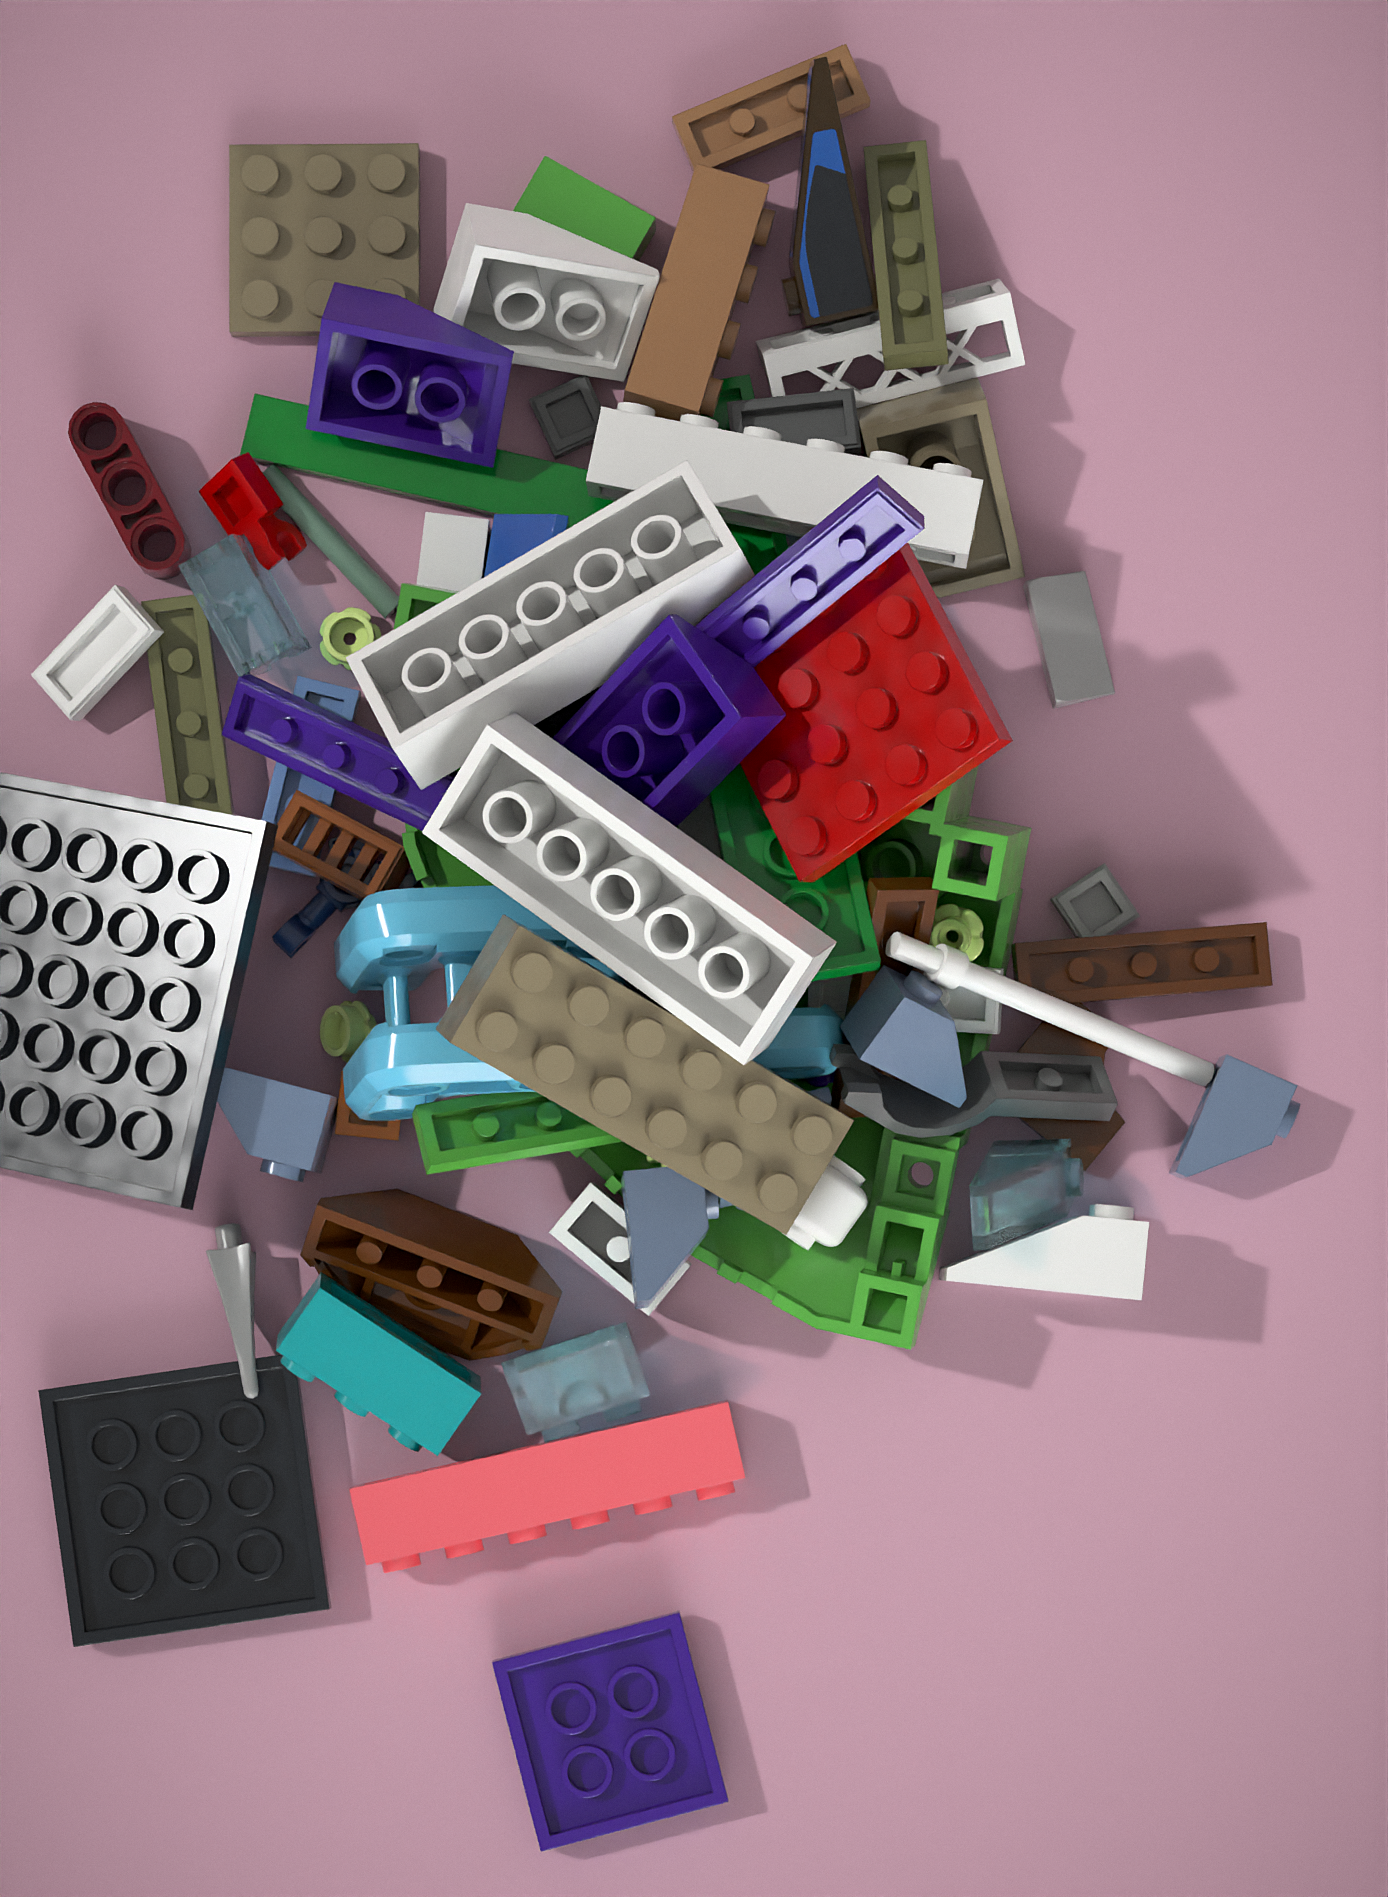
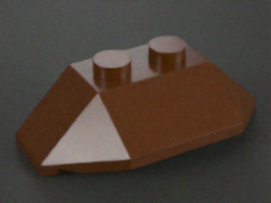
M398 1188L320 1198L300 1254L310 1267H315L318 1274L322 1272L436 1348L468 1361L506 1355L524 1348L526 1351L541 1349L563 1292L517 1234Z

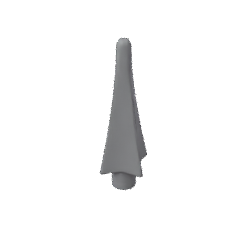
M224 1224L215 1228L218 1249L206 1250L231 1330L243 1391L247 1398H254L259 1392L254 1337L256 1252L251 1251V1243L243 1244L239 1224Z

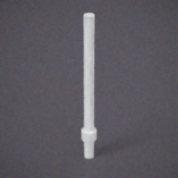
M894 932L887 942V956L925 971L927 979L949 989H955L958 986L964 987L1200 1086H1206L1213 1077L1214 1065L1209 1061L969 962L967 953L941 943L933 947L900 932Z

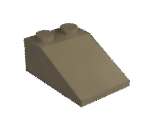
M978 377L856 408L865 457L870 458L872 451H887L906 457L909 466L933 470L936 463L955 464L971 470L972 478L983 480L966 569L918 560L937 598L1025 577L988 403Z

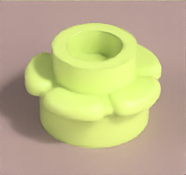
M349 607L339 613L333 612L324 619L320 627V634L323 637V641L320 643V650L323 657L330 664L335 666L342 664L347 670H351L346 657L382 637L381 631L377 625L371 623V616L366 611L360 608ZM348 633L356 636V641L352 645L344 642V637Z
M955 904L939 906L935 910L929 945L936 947L941 943L967 953L969 962H972L980 955L984 946L982 921L970 909L958 907ZM948 931H956L959 935L958 940L955 942L950 941L947 937Z
M344 1001L340 1005H333L325 1011L320 1024V1039L324 1050L329 1055L342 1056V1059L348 1062L373 1027L377 1025L375 1018L370 1014L366 1005L360 1001H354L353 1003L351 1001Z

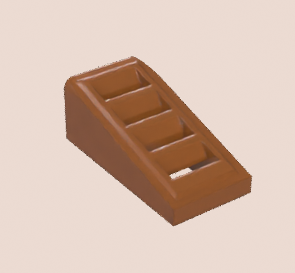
M296 790L277 823L278 829L273 847L274 852L361 901L368 895L376 892L398 889L411 867L402 845L299 790ZM312 814L319 818V821L301 850L293 844ZM335 827L341 833L325 861H322L317 856ZM358 840L365 845L349 873L346 874L340 869ZM381 853L385 857L370 884L363 883Z

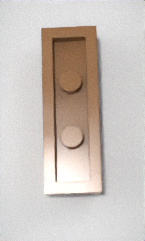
M847 44L672 116L673 127L692 171L694 172L696 163L721 170L802 136L810 63L814 59L827 57L840 119L869 108L871 103L870 97Z

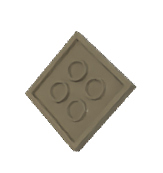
M419 143L229 145V332L232 337L319 336L321 319L334 282L396 294L420 306Z

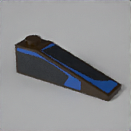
M827 57L814 59L809 66L789 252L791 277L781 279L788 316L800 315L802 326H810L879 310L876 284Z

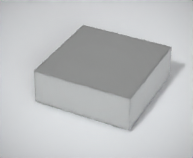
M1105 863L1050 899L1075 938L1113 935L1140 916Z

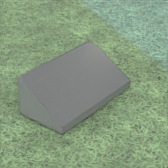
M1073 572L1025 581L1023 589L1052 708L1115 694L1086 572Z

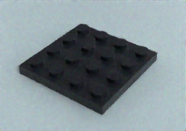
M282 1354L256 1358L259 1392L254 1398H247L244 1394L238 1361L38 1390L73 1647L329 1610L331 1608L300 1380L298 1376L281 1363Z

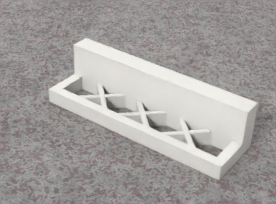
M995 279L942 293L946 334L960 331L954 341L946 337L947 348L949 349V364L938 365L936 370L922 374L911 368L884 370L875 386L860 390L841 378L852 360L856 357L870 354L884 363L879 310L756 341L761 366L767 375L771 396H786L782 382L783 376L808 370L826 381L820 392L831 391L835 387L839 389L854 388L856 408L1023 366L1025 365L1010 291L1000 279ZM1001 320L1007 352L980 358L964 348L977 326ZM958 356L969 361L953 365ZM837 363L831 373L822 368V366ZM897 371L907 376V378L891 381Z

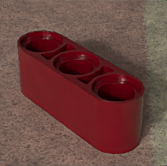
M92 402L81 406L74 412L69 421L68 435L77 456L127 550L145 574L155 579L165 580L178 576L186 569L191 559V545L132 431L119 412L106 403ZM99 422L114 424L116 426V437L111 445L101 450H92L86 447L85 437L90 427ZM129 477H139L145 480L146 492L138 503L130 506L116 503L114 498L115 489L122 480ZM159 532H167L174 535L176 545L170 557L160 562L150 561L145 558L144 545L149 537Z

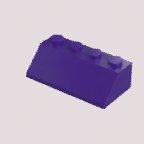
M670 614L552 739L677 827L786 716V713L749 662L679 615Z

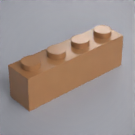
M696 163L627 380L623 402L648 406L656 411L655 417L680 421L681 415L684 414L700 416L703 414L713 417L723 385V380L713 377L719 357L731 360L741 323L731 321L737 301L749 303L759 267L748 264L755 244L766 248L775 219L776 211L766 208L769 184Z

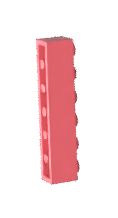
M728 1400L363 1483L351 1487L349 1491L365 1563L370 1565L381 1562L383 1572L389 1573L421 1565L419 1553L444 1547L447 1559L483 1551L482 1538L507 1533L509 1544L547 1536L545 1524L569 1518L572 1530L602 1524L610 1521L608 1509L633 1504L635 1515L663 1510L673 1506L670 1495L696 1490L698 1501L728 1495L735 1492L733 1481L745 1478L729 1403Z

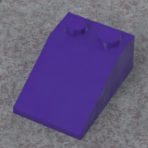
M334 282L321 319L305 429L493 468L514 351L399 295Z

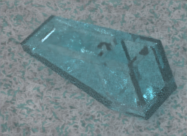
M1070 1139L998 1140L993 1142L969 1186L973 1251L988 1250L1067 1217L1074 1202V1197H1082L1084 1190L1082 1158H1071Z

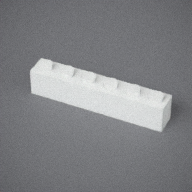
M620 402L617 409L601 406L586 477L588 496L617 501L688 460L724 522L803 537L875 476L879 475L924 515L925 529L908 542L918 560L964 569L967 567L983 480L972 478V471L965 467L949 463H936L933 470L909 466L906 457L887 451H872L870 458L844 453L845 447L843 445L825 439H808L805 446L781 441L782 435L780 433L762 427L749 426L744 428L743 433L718 429L719 423L717 421L700 415L684 414L681 415L680 421L655 417L656 411L654 409L637 403Z

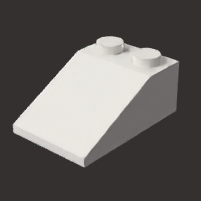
M466 203L433 310L434 313L514 351L513 364L624 382L660 275L658 270L527 213Z
M1103 1204L1090 1205L1089 1216L1070 1217L940 1267L939 1280L1142 1300L1149 1222L1133 1220L1134 1208Z

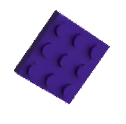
M680 1611L492 1661L541 1852L729 1802Z

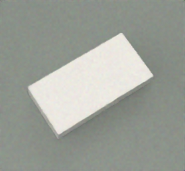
M114 585L37 667L31 676L70 720L81 721L164 631L125 587Z

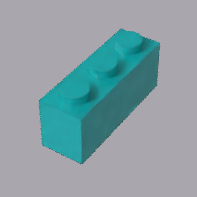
M322 1272L278 1333L276 1351L283 1355L280 1361L289 1371L308 1382H312L315 1377L319 1378L337 1390L334 1396L344 1407L362 1417H366L371 1412L390 1425L388 1432L395 1440L416 1452H419L424 1447L438 1456L482 1394L481 1377Z

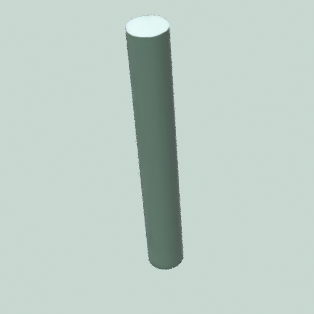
M275 464L268 467L263 474L284 503L281 506L282 510L385 619L393 615L397 611L399 596Z

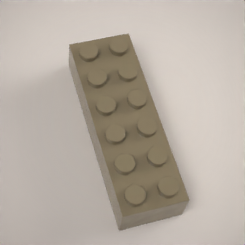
M505 914L502 915L436 1027V1030L453 1045L785 1235L789 1232L854 1122L853 1119L834 1106L752 1059L745 1065L741 1064L661 1005Z

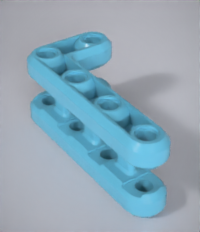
M495 885L405 888L370 894L363 899L334 942L336 977L354 994L358 990H383L386 1022L373 1027L343 1068L345 1103L359 1119L395 1121L413 1118L412 1113L415 1105L440 1101L450 1096L535 1092L450 1043L436 1030L440 1020L437 1023L411 1024L409 991L419 988L428 975L436 969L445 968L447 1006L449 1007L503 914L626 985L624 979ZM827 1004L822 1005L820 1008H794L770 1046L753 1058V1060L787 1080L828 1075L837 1068L831 1064L829 1058L833 1044H846L845 1035L840 1028L843 1019Z

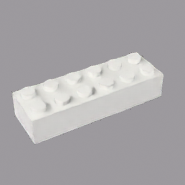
M686 460L347 656L346 660L391 747L422 790L462 767L487 724L517 713L532 725H535L602 686L668 615L677 614L695 626L755 575L741 548L690 463Z
M517 713L487 724L422 831L432 841L743 1065L770 1046L837 943Z

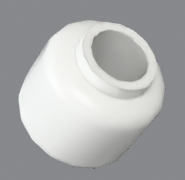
M833 1156L785 1236L806 1250H809L815 1241L828 1247L839 1245L867 1206V1195L860 1188L866 1179L846 1163Z

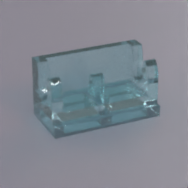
M231 534L179 565L238 677L248 674L260 675L272 670L271 664L287 656L289 658L298 656L312 648L270 570H266L258 562L246 536Z

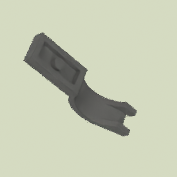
M833 1044L829 1056L831 1064L840 1071L844 1083L841 1096L845 1104L894 1133L918 1138L951 1135L978 1125L990 1116L1110 1121L1118 1105L1102 1059L1098 1056L980 1051L968 1064L962 1066L967 1098L960 1108L903 1080H896L879 1073L874 1066L860 1060L849 1044Z

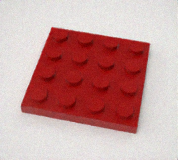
M906 543L754 667L757 674L786 713V716L740 762V765L799 882L813 883L1013 741L909 543Z

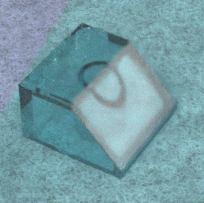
M628 1321L620 1322L501 1362L526 1434L530 1435L541 1431L544 1443L581 1431L578 1419L602 1411L605 1422H610L642 1411L639 1399L651 1395Z

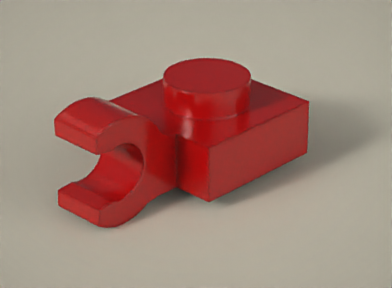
M249 452L231 459L198 491L232 542L235 543L247 538L253 548L255 557L266 570L273 569L285 557L288 561L293 560L307 547L305 538L294 525L282 521L274 515L284 503Z

